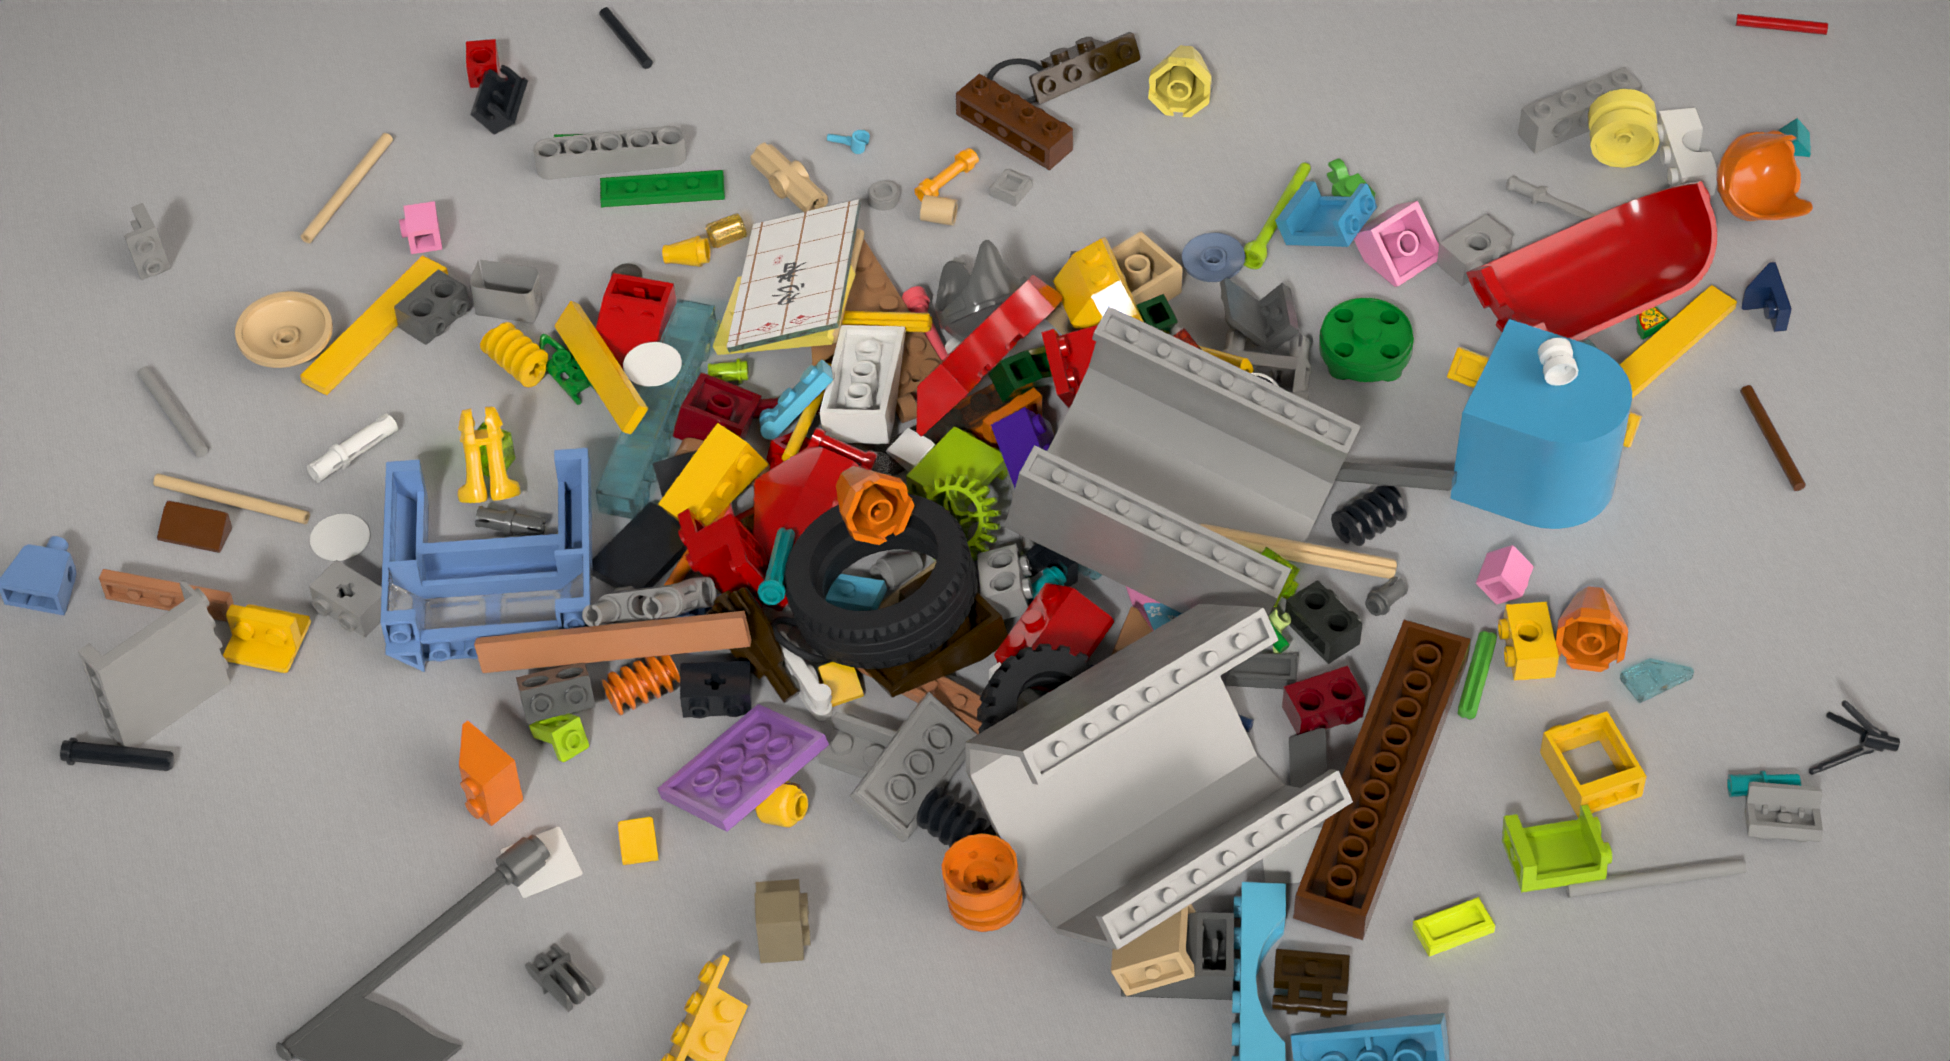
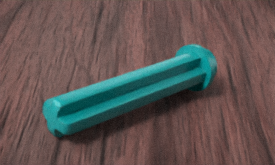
M783 527L777 531L765 581L761 582L758 587V595L767 605H775L781 602L786 594L783 585L784 572L786 570L787 558L794 544L795 532L792 529L786 530Z

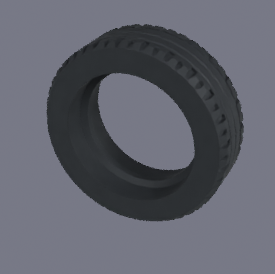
M908 493L915 506L905 530L896 536L893 533L885 537L888 541L881 545L855 540L849 534L840 513L839 504L820 515L804 530L787 558L786 570L784 572V587L799 631L812 649L826 659L841 665L861 669H882L903 665L924 657L953 636L971 611L977 593L978 581L976 567L963 529L957 519L943 506L927 498ZM904 549L924 553L936 560L935 567L927 581L912 595L894 605L877 610L852 611L836 607L825 601L828 591L836 578L850 565L871 554L886 550Z

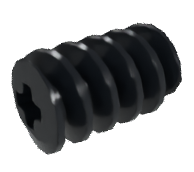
M1383 485L1377 486L1372 492H1367L1362 498H1357L1352 504L1345 505L1340 511H1335L1331 516V522L1335 534L1340 540L1345 543L1351 541L1356 546H1362L1365 543V538L1372 540L1375 537V532L1382 534L1385 532L1386 526L1394 527L1396 520L1404 521L1407 518V512L1395 486Z
M942 787L932 789L925 796L917 812V825L922 829H927L931 836L938 837V840L944 845H949V848L955 842L969 835L988 834L996 836L992 825L985 829L987 820L984 817H979L974 821L976 812L969 809L963 813L965 804L959 801L953 805L954 796L950 793L943 796L944 789Z

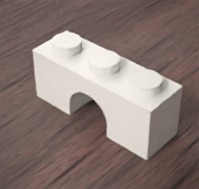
M1696 107L1659 111L1657 127L1660 142V160L1663 165L1666 164L1669 186L1674 187L1702 181L1710 196L1714 195L1717 184V167L1711 151L1694 152L1699 151L1703 127Z

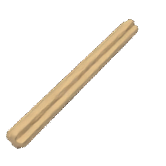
M1203 523L1199 524L1264 556L1391 579L1396 573L1397 562L1391 558Z

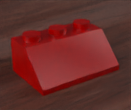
M1045 583L997 649L994 656L997 663L1000 662L1002 664L1011 655L1016 656L1021 649L1030 646L1035 650L1039 644H1050L1051 650H1056L1059 645L1070 647V654L1077 656L1079 652H1082L1090 658L1113 625L1114 620L1075 588ZM1042 686L1031 687L1032 689L1046 692H1051L1052 690H1054L1052 688Z

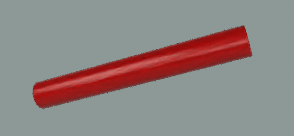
M1737 14L1736 26L1827 35L1828 23L1745 14Z

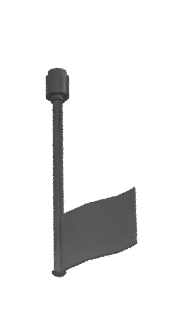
M533 834L528 838L522 837L496 858L498 867L495 868V873L282 1043L278 1042L276 1044L278 1055L286 1061L292 1060L291 1056L302 1061H447L462 1049L461 1045L438 1038L397 1011L370 1001L365 997L505 884L510 885L512 883L519 887L546 865L545 860L550 857V853L544 843Z

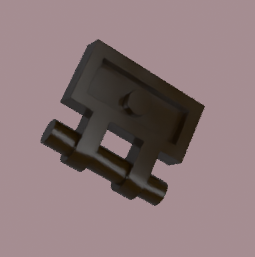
M1276 949L1273 988L1288 989V996L1273 995L1272 1010H1284L1287 1015H1298V1012L1320 1013V1017L1331 1018L1332 1015L1346 1016L1347 1001L1333 1000V993H1348L1350 955ZM1299 990L1321 992V999L1299 997Z

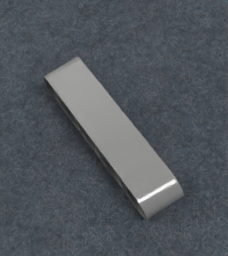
M676 126L545 138L536 142L533 148L537 174L543 179L550 180L676 167L683 164L686 160L683 130Z

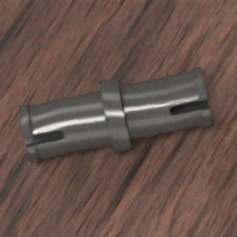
M483 506L478 507L476 518L479 520L475 521V526L478 528L483 527L504 531V534L512 536L513 533L527 536L544 535L545 526L542 525L546 524L545 517L540 518L518 514L515 509L502 511Z

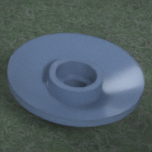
M1205 233L1193 238L1185 245L1182 251V265L1186 272L1195 279L1204 282H1221L1224 278L1230 279L1239 273L1245 262V251H1243L1244 248L1238 240L1227 234Z

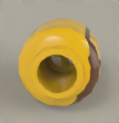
M786 781L759 804L755 811L757 817L763 823L790 828L804 818L808 808V798L798 783Z

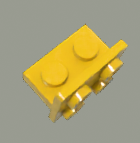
M231 604L226 617L232 636L223 653V657L227 662L287 673L311 624L310 617L248 604L246 607Z

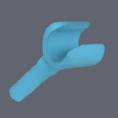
M865 130L854 131L852 137L835 134L827 135V141L848 145L855 154H861L865 151V146L869 143L870 138L869 133Z

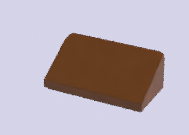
M167 501L163 509L157 540L220 553L232 530V524L229 514L226 512Z

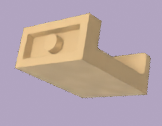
M1192 904L1120 949H1112L1111 973L1126 996L1194 977V964L1186 952L1188 914L1196 912Z

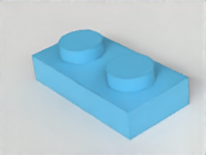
M840 574L831 585L825 601L846 610H877L887 591V587L883 580Z

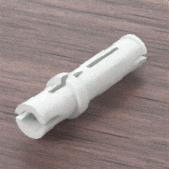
M385 413L339 445L333 444L329 447L327 453L306 466L308 473L314 481L316 480L317 483H320L338 469L347 468L350 466V461L378 444L387 436L398 431L395 420Z

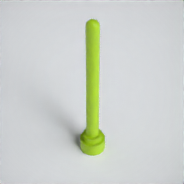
M1303 162L1299 165L1256 240L1245 244L1243 250L1245 251L1244 266L1247 268L1259 269L1267 258L1266 246L1278 227L1275 220L1304 183L1311 170L1308 163Z

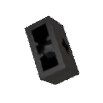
M750 660L680 663V701L683 718L693 717L701 719L710 716L738 717L747 714L752 709Z

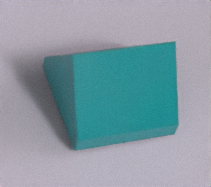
M1798 118L1779 129V132L1785 135L1796 137L1795 140L1791 141L1795 149L1794 156L1810 157V131Z

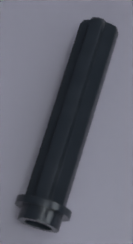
M75 737L64 740L60 749V758L62 761H66L68 765L81 762L169 771L173 768L174 754L171 751L78 742V739Z

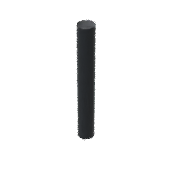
M608 7L601 9L599 12L600 17L644 69L650 68L653 64L652 59Z

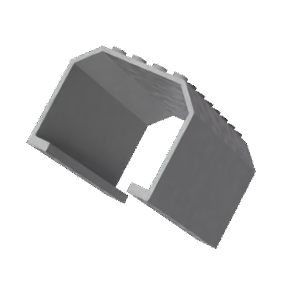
M1108 306L1093 334L1092 339L1096 341L1088 370L1075 399L1049 449L1045 451L1034 445L1019 473L1004 527L1182 614L1198 604L1264 607L1269 617L1296 561L1261 555L1199 524L1203 523L1305 542L1361 426Z
M1198 604L965 742L966 773L996 835L1008 842L1016 853L1021 887L1027 899L1057 934L1118 950L1353 802L1339 770L1335 769L1328 770L1301 788L1285 786L1257 756L1220 675L1278 641L1264 607Z

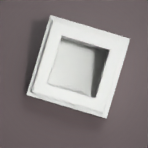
M907 428L886 452L910 472L934 448L935 444L930 439L924 436L920 437L917 432Z

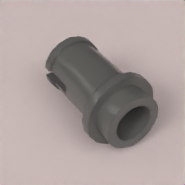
M1394 576L1379 590L1371 591L1365 601L1368 611L1375 616L1386 615L1390 611V606L1407 594L1408 588L1402 579L1398 580V577Z

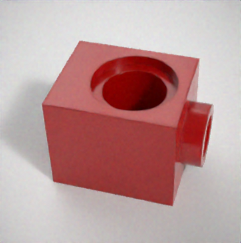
M496 39L466 41V68L470 88H479L483 74L488 69L493 70L500 76Z

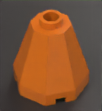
M852 466L840 474L836 484L840 513L849 534L855 540L881 545L888 541L885 538L893 533L896 536L905 530L915 505L907 493L906 484L900 478Z
M1588 586L1576 593L1558 620L1555 638L1558 655L1561 656L1562 653L1566 657V663L1572 669L1602 672L1608 669L1609 663L1616 660V664L1624 660L1628 640V627L1612 597L1603 588Z

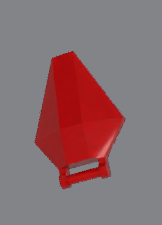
M817 427L807 448L755 479L753 486V536L765 548L768 561L770 562L777 531L780 528L792 529L795 532V544L800 535L814 520L839 504L836 484L840 474L852 466L872 470L878 454L870 450L866 453L826 435V431ZM752 592V595L761 604L777 611H783L789 605L786 594L781 602L775 605H767L761 600L758 593L754 594Z

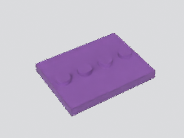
M757 704L659 786L657 790L663 800L728 832L768 798L776 788L784 784L824 750L829 743L825 734Z

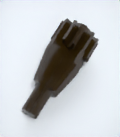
M742 587L737 592L728 590L719 595L713 601L715 605L705 614L745 611L752 639L750 647L729 649L731 653L740 661L750 660L751 672L758 679L765 676L783 703L796 697L800 690L782 666V662L785 660L784 653L774 637V631L770 622L761 611L763 609L749 589Z

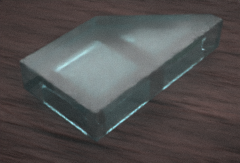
M1649 658L1622 671L1620 680L1640 704L1692 679L1694 670L1691 667Z

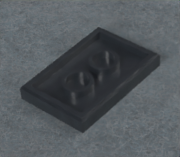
M649 502L592 559L593 574L591 576L614 588L632 586L635 589L653 587L687 550L678 534V530L681 529L679 521L660 506ZM642 595L638 597L639 601L643 598Z

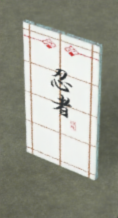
M859 199L753 224L727 343L729 353L839 328L861 207Z

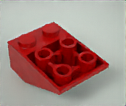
M617 273L612 274L603 295L596 330L622 369L625 357L635 347L649 342L664 343L677 311L674 283Z

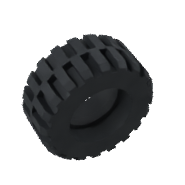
M1039 644L1035 650L1029 646L1021 649L1016 656L1011 655L992 675L981 694L980 700L982 703L977 709V720L982 721V725L978 729L979 734L1017 712V700L1027 688L1042 686L1056 689L1090 669L1091 666L1086 663L1089 657L1082 652L1074 656L1070 654V647L1059 645L1056 650H1051L1050 644Z

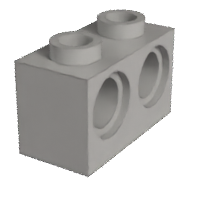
M1017 544L977 554L980 595L1002 615L1003 620L1023 615L1029 606V599L1034 598L1030 579L1027 578V576L1032 575L1028 557L1026 555L1021 557Z

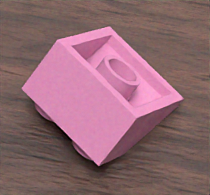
M1418 201L1395 205L1365 224L1354 238L1364 262L1394 287L1400 286L1437 262L1439 244Z

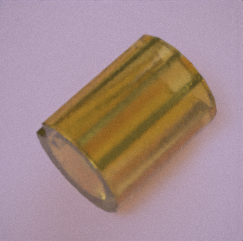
M738 213L706 224L707 236L714 248H720L747 237L745 225Z

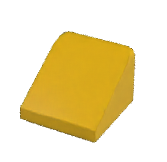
M835 662L818 667L819 683L825 684L831 689L832 707L864 696L854 667Z
M652 817L623 820L617 823L623 865L659 860Z

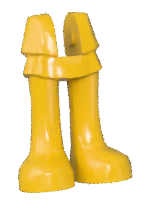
M493 406L485 407V425H487V429L474 430L475 420L471 408L461 412L458 430L461 431L459 441L463 443L465 454L466 483L458 489L457 497L459 502L480 503L488 500L480 446L486 445L491 499L494 501L504 500L521 494L519 483L510 479L506 472L502 447L504 434L500 428L503 423L496 408Z

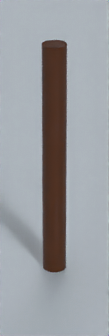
M1751 385L1744 386L1740 393L1793 490L1800 491L1804 489L1806 483Z

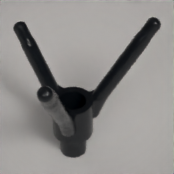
M1843 700L1841 705L1862 726L1832 712H1828L1826 717L1860 735V748L1810 768L1809 774L1814 775L1859 756L1871 754L1874 750L1883 752L1886 749L1896 752L1900 746V739L1888 736L1887 731L1880 730L1872 725L1848 701Z

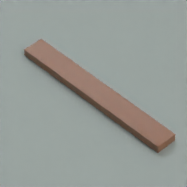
M745 611L480 637L476 638L474 646L482 673L743 648L750 647L752 639Z

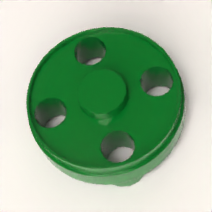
M1375 298L1350 299L1333 307L1325 316L1320 329L1319 352L1323 361L1328 366L1329 374L1336 379H1350L1358 382L1395 381L1401 377L1403 369L1407 366L1412 356L1414 341L1412 326L1408 317L1398 307L1389 302Z

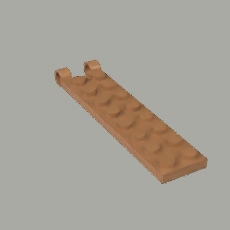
M863 238L855 269L856 275L850 289L845 311L910 312ZM923 332L905 333L895 411L901 423L917 418V404L914 399L917 398V386L941 362Z

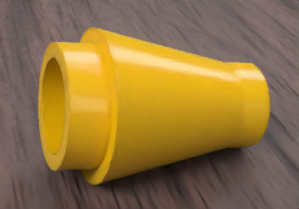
M695 236L670 245H663V261L665 264L672 263L702 267L703 264L710 262L709 241L707 238Z

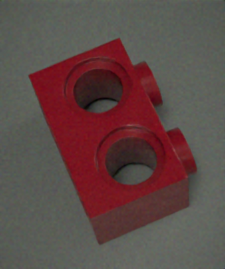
M1348 665L1284 686L1282 708L1297 735L1319 728H1325L1326 731L1342 724H1352L1363 717L1365 695Z

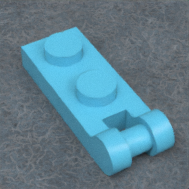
M822 359L815 366L810 365L802 373L801 381L793 389L788 388L781 394L778 404L773 409H765L760 413V432L764 438L772 440L778 437L833 381L832 367Z

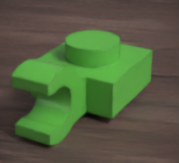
M1340 158L1328 163V166L1333 170L1327 173L1329 181L1333 183L1331 191L1333 196L1351 197L1361 183H1366L1358 173L1350 176L1346 165ZM1369 186V189H1370V191H1371V193H1372V196H1373L1374 199H1375V194H1376V193H1375V192L1372 190V188Z

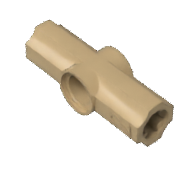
M764 142L756 147L754 153L750 156L751 164L769 180L773 192L780 199L788 197L803 212L823 208L828 204V196L809 179L805 167L799 161L794 160L790 162L772 144L768 145Z

